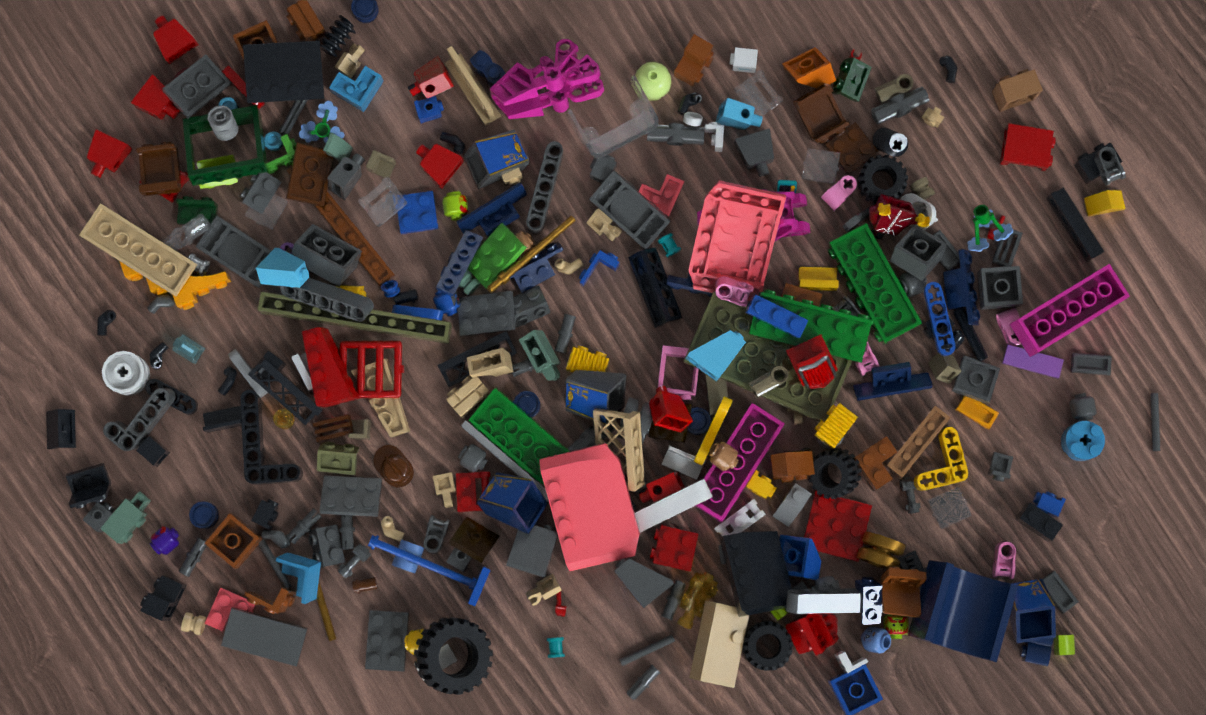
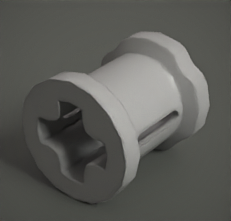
M190 254L188 259L197 264L194 271L198 272L200 276H204L209 269L210 261H203L197 258L195 254Z

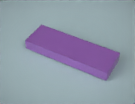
M1008 344L1002 364L1058 379L1064 360L1041 353L1030 357L1025 349Z

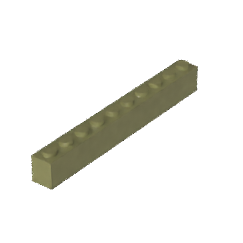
M261 292L258 311L261 314L449 344L452 330L450 322L372 310L363 321L359 322L287 298L284 295Z

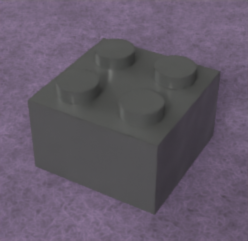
M914 225L895 246L890 262L923 281L942 259L947 243Z
M1020 266L981 268L977 272L980 310L1017 308L1023 304Z

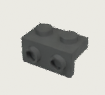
M267 172L252 175L250 179L251 185L249 188L245 187L240 195L242 198L240 202L247 205L260 214L264 212L282 183Z
M540 286L513 297L515 327L525 325L551 312Z
M337 525L316 528L309 532L308 540L313 549L312 559L321 562L320 568L345 563Z

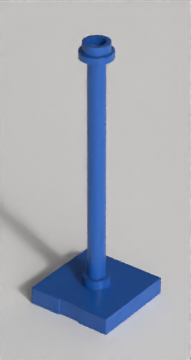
M372 535L368 544L371 549L374 550L377 547L469 586L471 592L467 603L476 606L490 569L482 566L477 578L473 577L471 579L378 540V535Z

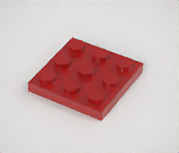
M815 491L804 538L813 540L817 552L859 562V559L856 557L859 548L863 546L862 539L867 530L872 505L842 497L831 499L830 497L827 499L823 498L824 494L818 495L817 491Z

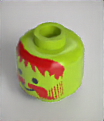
M449 192L443 198L444 215L451 217V220H460L462 216L468 213L467 198L461 192Z
M886 614L883 617V628L888 631L891 639H902V635L909 632L908 616Z

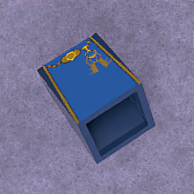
M496 472L477 501L486 515L527 534L530 533L548 504L532 479Z
M1043 579L1012 583L1018 585L1009 617L1016 643L1056 638L1055 604Z

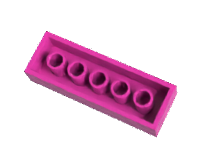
M1108 264L1009 325L1031 357L1124 301L1130 295L1111 265Z
M752 403L727 441V444L738 451L737 459L739 461L733 469L729 468L726 471H722L715 465L711 466L704 479L713 497L696 505V507L722 523L785 423Z

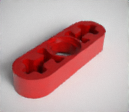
M228 65L221 72L247 98L246 83ZM264 102L251 103L253 106L257 105L259 109L265 105Z

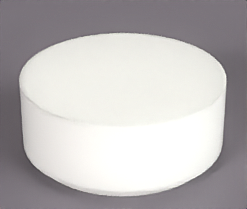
M686 112L683 118V122L691 126H700L703 117L696 112Z

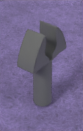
M870 207L852 217L842 226L846 232L852 230L857 224L869 217Z

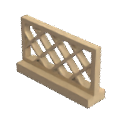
M452 46L449 47L447 51L450 60L445 62V65L484 125L487 126L500 118L501 114L462 54L457 55Z
M594 409L596 445L605 443L601 437V433L604 432L610 439L607 443L608 447L613 442L619 449L616 455L618 456L622 453L626 457V464L621 461V465L627 475L628 481L626 483L628 490L637 491L645 484L640 412L624 413ZM600 415H604L609 421L606 425L601 422ZM616 418H623V428L615 421ZM610 424L618 431L615 436L607 428ZM619 435L625 439L624 446L616 439Z

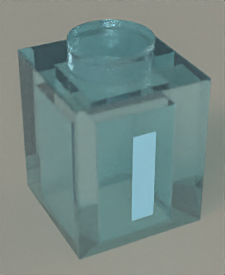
M182 334L181 337H177L174 341L172 351L196 364L206 348Z

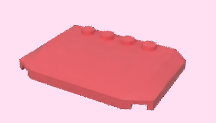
M720 180L715 184L704 199L688 269L695 290L713 293L717 279L726 276L749 283L754 287L747 301H751L753 295H759V292H763L786 195ZM721 286L720 289H721V290H727L728 287H727V286Z
M602 443L541 458L539 460L540 471L565 563L569 571L634 557L637 551L640 532L621 461L609 449L608 445Z

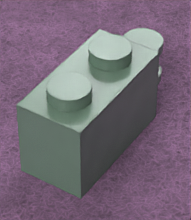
M533 330L519 339L536 373H543L545 378L550 381L558 380L560 372L557 365L560 364V361L543 330Z
M141 491L132 500L125 498L100 529L119 544L127 543L133 537L132 532L136 527L140 528L146 521L147 513L143 510L151 500ZM138 500L142 503L140 507L136 505Z

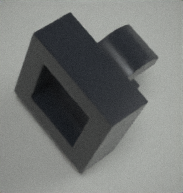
M916 551L897 558L903 570L923 569Z

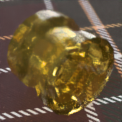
M280 409L274 414L273 421L277 427L289 429L294 425L295 417L290 411Z

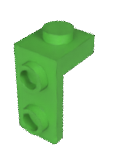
M288 134L280 137L287 154L267 163L268 174L278 171V168L283 165H292L296 141L294 138L290 139Z

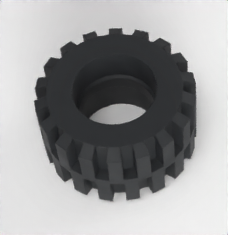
M877 155L876 158L872 157L864 164L858 177V189H861L860 194L862 197L866 196V201L869 202L871 200L873 201L872 204L876 205L881 194L899 199L907 186L906 182L908 180V175L905 174L907 170L902 168L903 163L901 161L898 163L896 161L897 158L893 157L891 159L889 155L884 157ZM878 171L888 173L893 179V186L886 190L879 189L874 185L872 175Z
M838 447L828 449L814 456L815 474L810 475L811 478L808 480L809 483H813L812 489L818 490V495L824 494L823 498L828 499L831 497V499H836L854 491V488L859 485L857 481L861 480L859 473L862 471L861 468H858L860 463L858 460H854L855 455L853 453L849 455V450H842V448ZM830 463L835 464L840 469V483L834 482L829 477L828 466Z
M770 621L758 622L745 633L743 653L747 661L754 667L764 671H774L783 667L789 661V657L792 655L793 642L791 641L790 634L780 624ZM765 634L773 635L779 642L778 652L770 658L762 657L756 649L757 640Z

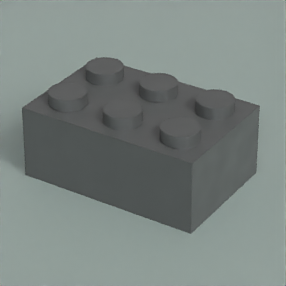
M312 224L294 243L291 254L304 260L307 270L340 287L357 268L362 251Z

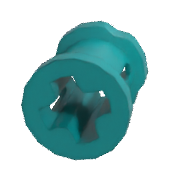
M672 233L665 235L657 241L664 248L667 258L681 250L675 243Z
M564 637L547 638V642H549L548 658L565 657L562 646Z

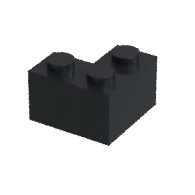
M162 575L161 578L158 577L153 586L155 588L154 593H148V595L143 597L140 606H142L140 611L160 621H170L187 585L166 575Z

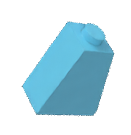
M274 248L256 267L260 284L300 288L309 278L305 261L280 248Z
M730 330L689 352L685 359L717 382L746 341L743 340L744 337L740 333Z

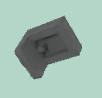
M993 452L988 475L993 476V480L1004 482V479H1010L1011 475L1009 473L1013 457Z

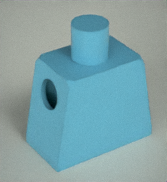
M727 98L719 106L716 122L720 123V125L746 130L750 125L760 127L763 116L754 114V106Z

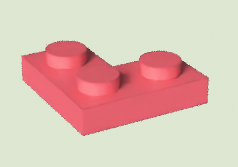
M667 174L660 191L642 184L639 192L669 217L685 181Z
M220 588L205 624L224 631L232 607L253 613L256 605L248 602L247 598Z

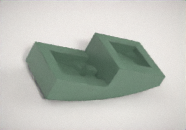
M330 133L323 150L327 155L334 157L340 163L344 157H350L353 147L339 136Z

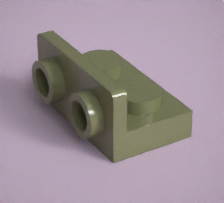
M329 441L321 443L317 454V471L355 475L359 447L353 444L338 445Z

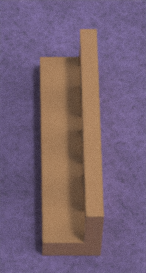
M937 406L931 410L888 463L887 467L896 473V477L900 480L951 418Z

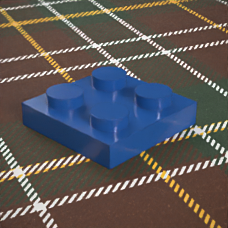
M433 191L395 196L401 234L439 229Z

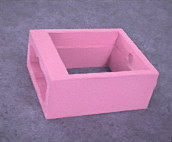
M663 345L658 387L663 386L666 356L685 358L689 348ZM696 367L693 369L691 391L667 388L668 392L679 395L683 400H691V397L695 398L699 369Z

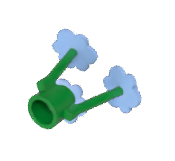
M331 101L318 105L319 109L316 114L318 117L323 118L322 122H319L317 125L313 121L302 124L299 132V137L305 139L307 143L317 141L319 137L323 138V141L327 143L330 133L340 138L345 136L343 132H340L339 127L334 126L330 129L329 124L326 123L329 119L335 120L337 118L336 112L338 108L333 106Z
M978 205L973 211L975 237L967 242L968 250L981 252L989 247L987 239L979 237L980 227L988 228L990 224L994 223L997 227V230L993 232L995 241H1000L1001 239H1007L1013 233L1012 225L1010 223L1006 225L1000 224L992 210H989L986 205Z

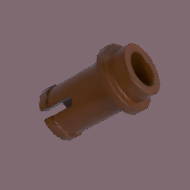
M375 577L358 580L357 578L355 579L356 581H352L354 593L358 592L360 594L362 591L377 589Z

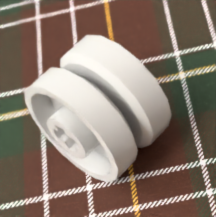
M120 351L109 356L104 362L102 377L106 386L114 392L131 396L145 389L146 383L150 379V368L146 361L138 355L127 351Z

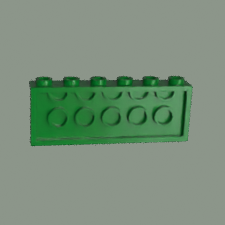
M867 223L829 242V249L827 251L830 257L837 261L838 265L836 267L840 275H844L847 279L846 286L848 290L854 292L857 297L855 302L858 308H863L865 314L870 316L869 320L874 321L872 326L875 332L873 334L878 343L881 342L885 345L887 342L922 324Z
M765 289L764 292H759L758 296L807 319L808 323L801 337L796 338L753 317L749 334L797 346L821 334L832 356L862 363L870 328L874 322L869 320L870 316L858 314V317L850 315L851 311L840 309L839 312L834 311L832 306L821 304L820 307L814 306L813 301L802 299V302L795 301L793 296L783 294V297L776 296V292Z
M498 388L493 389L469 419L475 429L484 433L490 442L499 446L504 454L513 458L519 467L528 471L533 479L543 485L539 460L570 452L569 449Z

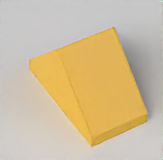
M1106 190L1083 198L1087 217L1125 210L1122 191Z

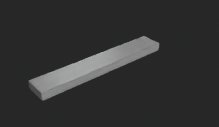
M466 420L461 426L465 431L516 475L532 479L545 500L549 502L546 489L470 423Z

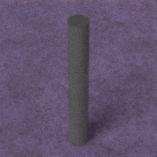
M1151 393L1152 450L1161 451L1158 393Z
M263 539L259 543V547L284 588L292 587Z
M671 634L619 660L622 666L675 642V639Z

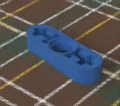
M393 305L392 313L442 321L444 313L436 309Z

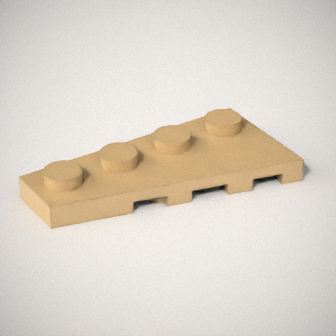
M385 358L383 359V390H394V377L389 361ZM376 362L365 365V390H375ZM357 369L351 370L353 376L357 379ZM368 398L391 438L410 432L400 398Z

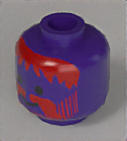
M163 526L151 536L150 545L157 554L167 555L179 545L178 537L180 535L173 527L169 529Z

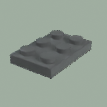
M204 55L166 85L162 91L189 119L229 87L231 82L211 59Z
M512 291L459 298L461 301L458 308L460 336L515 330Z
M324 476L320 514L378 517L382 478Z
M369 611L365 669L405 671V636L408 635L409 613Z

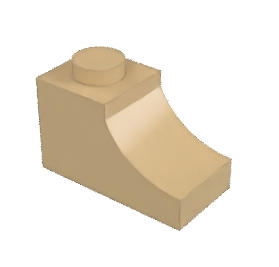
M504 348L467 357L469 375L471 377L484 375L497 377L513 372L511 355Z

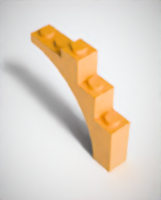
M120 262L125 278L132 281H138L143 278L141 274ZM221 272L210 276H190L178 295H173L176 306L180 309L183 308V310L194 307V304L198 303L196 295H206L209 293V290L224 288L227 286V283L232 282L229 274ZM146 278L150 291L153 294L164 295L168 293V291Z

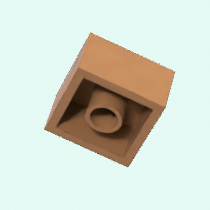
M1025 69L1018 72L1014 77L1007 75L1000 78L992 93L999 112L1036 100L1043 89L1035 69L1031 71Z

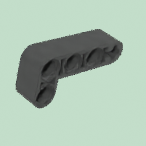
M170 388L156 389L128 426L121 421L108 422L103 428L104 435L123 451L138 449L139 442L143 438H147L174 402L175 392ZM151 407L156 411L154 416L150 414ZM140 422L144 425L142 432L138 428ZM114 425H115V426L117 427V429H118V432H117L116 435H115V434L113 433V431H112V428H113ZM128 437L132 439L131 447L127 444Z

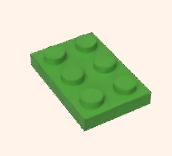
M501 223L479 247L468 270L487 289L497 279V275L509 269L527 247L505 224Z

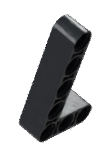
M245 390L241 395L245 480L254 485L298 482L303 477V470L300 466L296 464H264L261 398L255 391ZM254 394L255 401L252 404H248L247 397ZM255 413L256 420L253 423H249L248 416ZM255 432L257 439L254 442H250L249 435ZM256 451L258 458L256 461L251 462L250 454ZM292 468H296L298 471L297 476L294 478L289 476V471ZM273 469H277L278 476L272 480L270 472ZM253 471H258V479L252 481L250 477L251 473Z

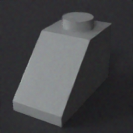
M795 483L773 514V517L789 527L811 496V493Z

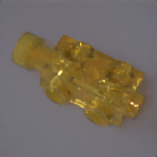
M696 572L690 579L689 587L682 596L679 605L685 612L679 618L677 624L691 630L694 625L692 622L695 616L702 617L705 601H709L718 591L716 587L718 582L714 581L713 575L704 572L703 575Z

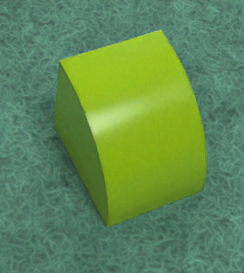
M1074 634L1056 635V638H1054V655H1074Z

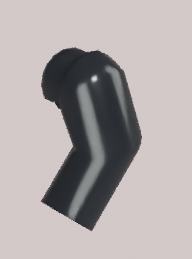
M942 56L939 59V64L943 67L945 66L948 70L946 82L955 83L957 65L951 56Z
M694 92L683 96L677 113L684 115L690 106L700 103L702 101L701 94Z
M446 132L441 133V141L453 144L455 146L453 151L456 154H463L466 146L457 135Z
M107 310L98 317V336H107V326L116 318V313L113 310Z
M961 330L953 332L955 350L959 348L965 339ZM944 341V345L941 348L948 351L951 345H947L946 341Z

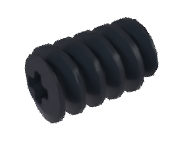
M339 15L341 21H334L336 27H329L332 33L325 32L326 38H320L322 43L320 44V49L334 57H337L335 50L342 51L339 46L340 44L347 45L344 39H352L349 33L356 34L354 25L342 15Z
M884 127L876 130L874 133L873 145L883 153L899 157L907 151L908 139L903 134Z

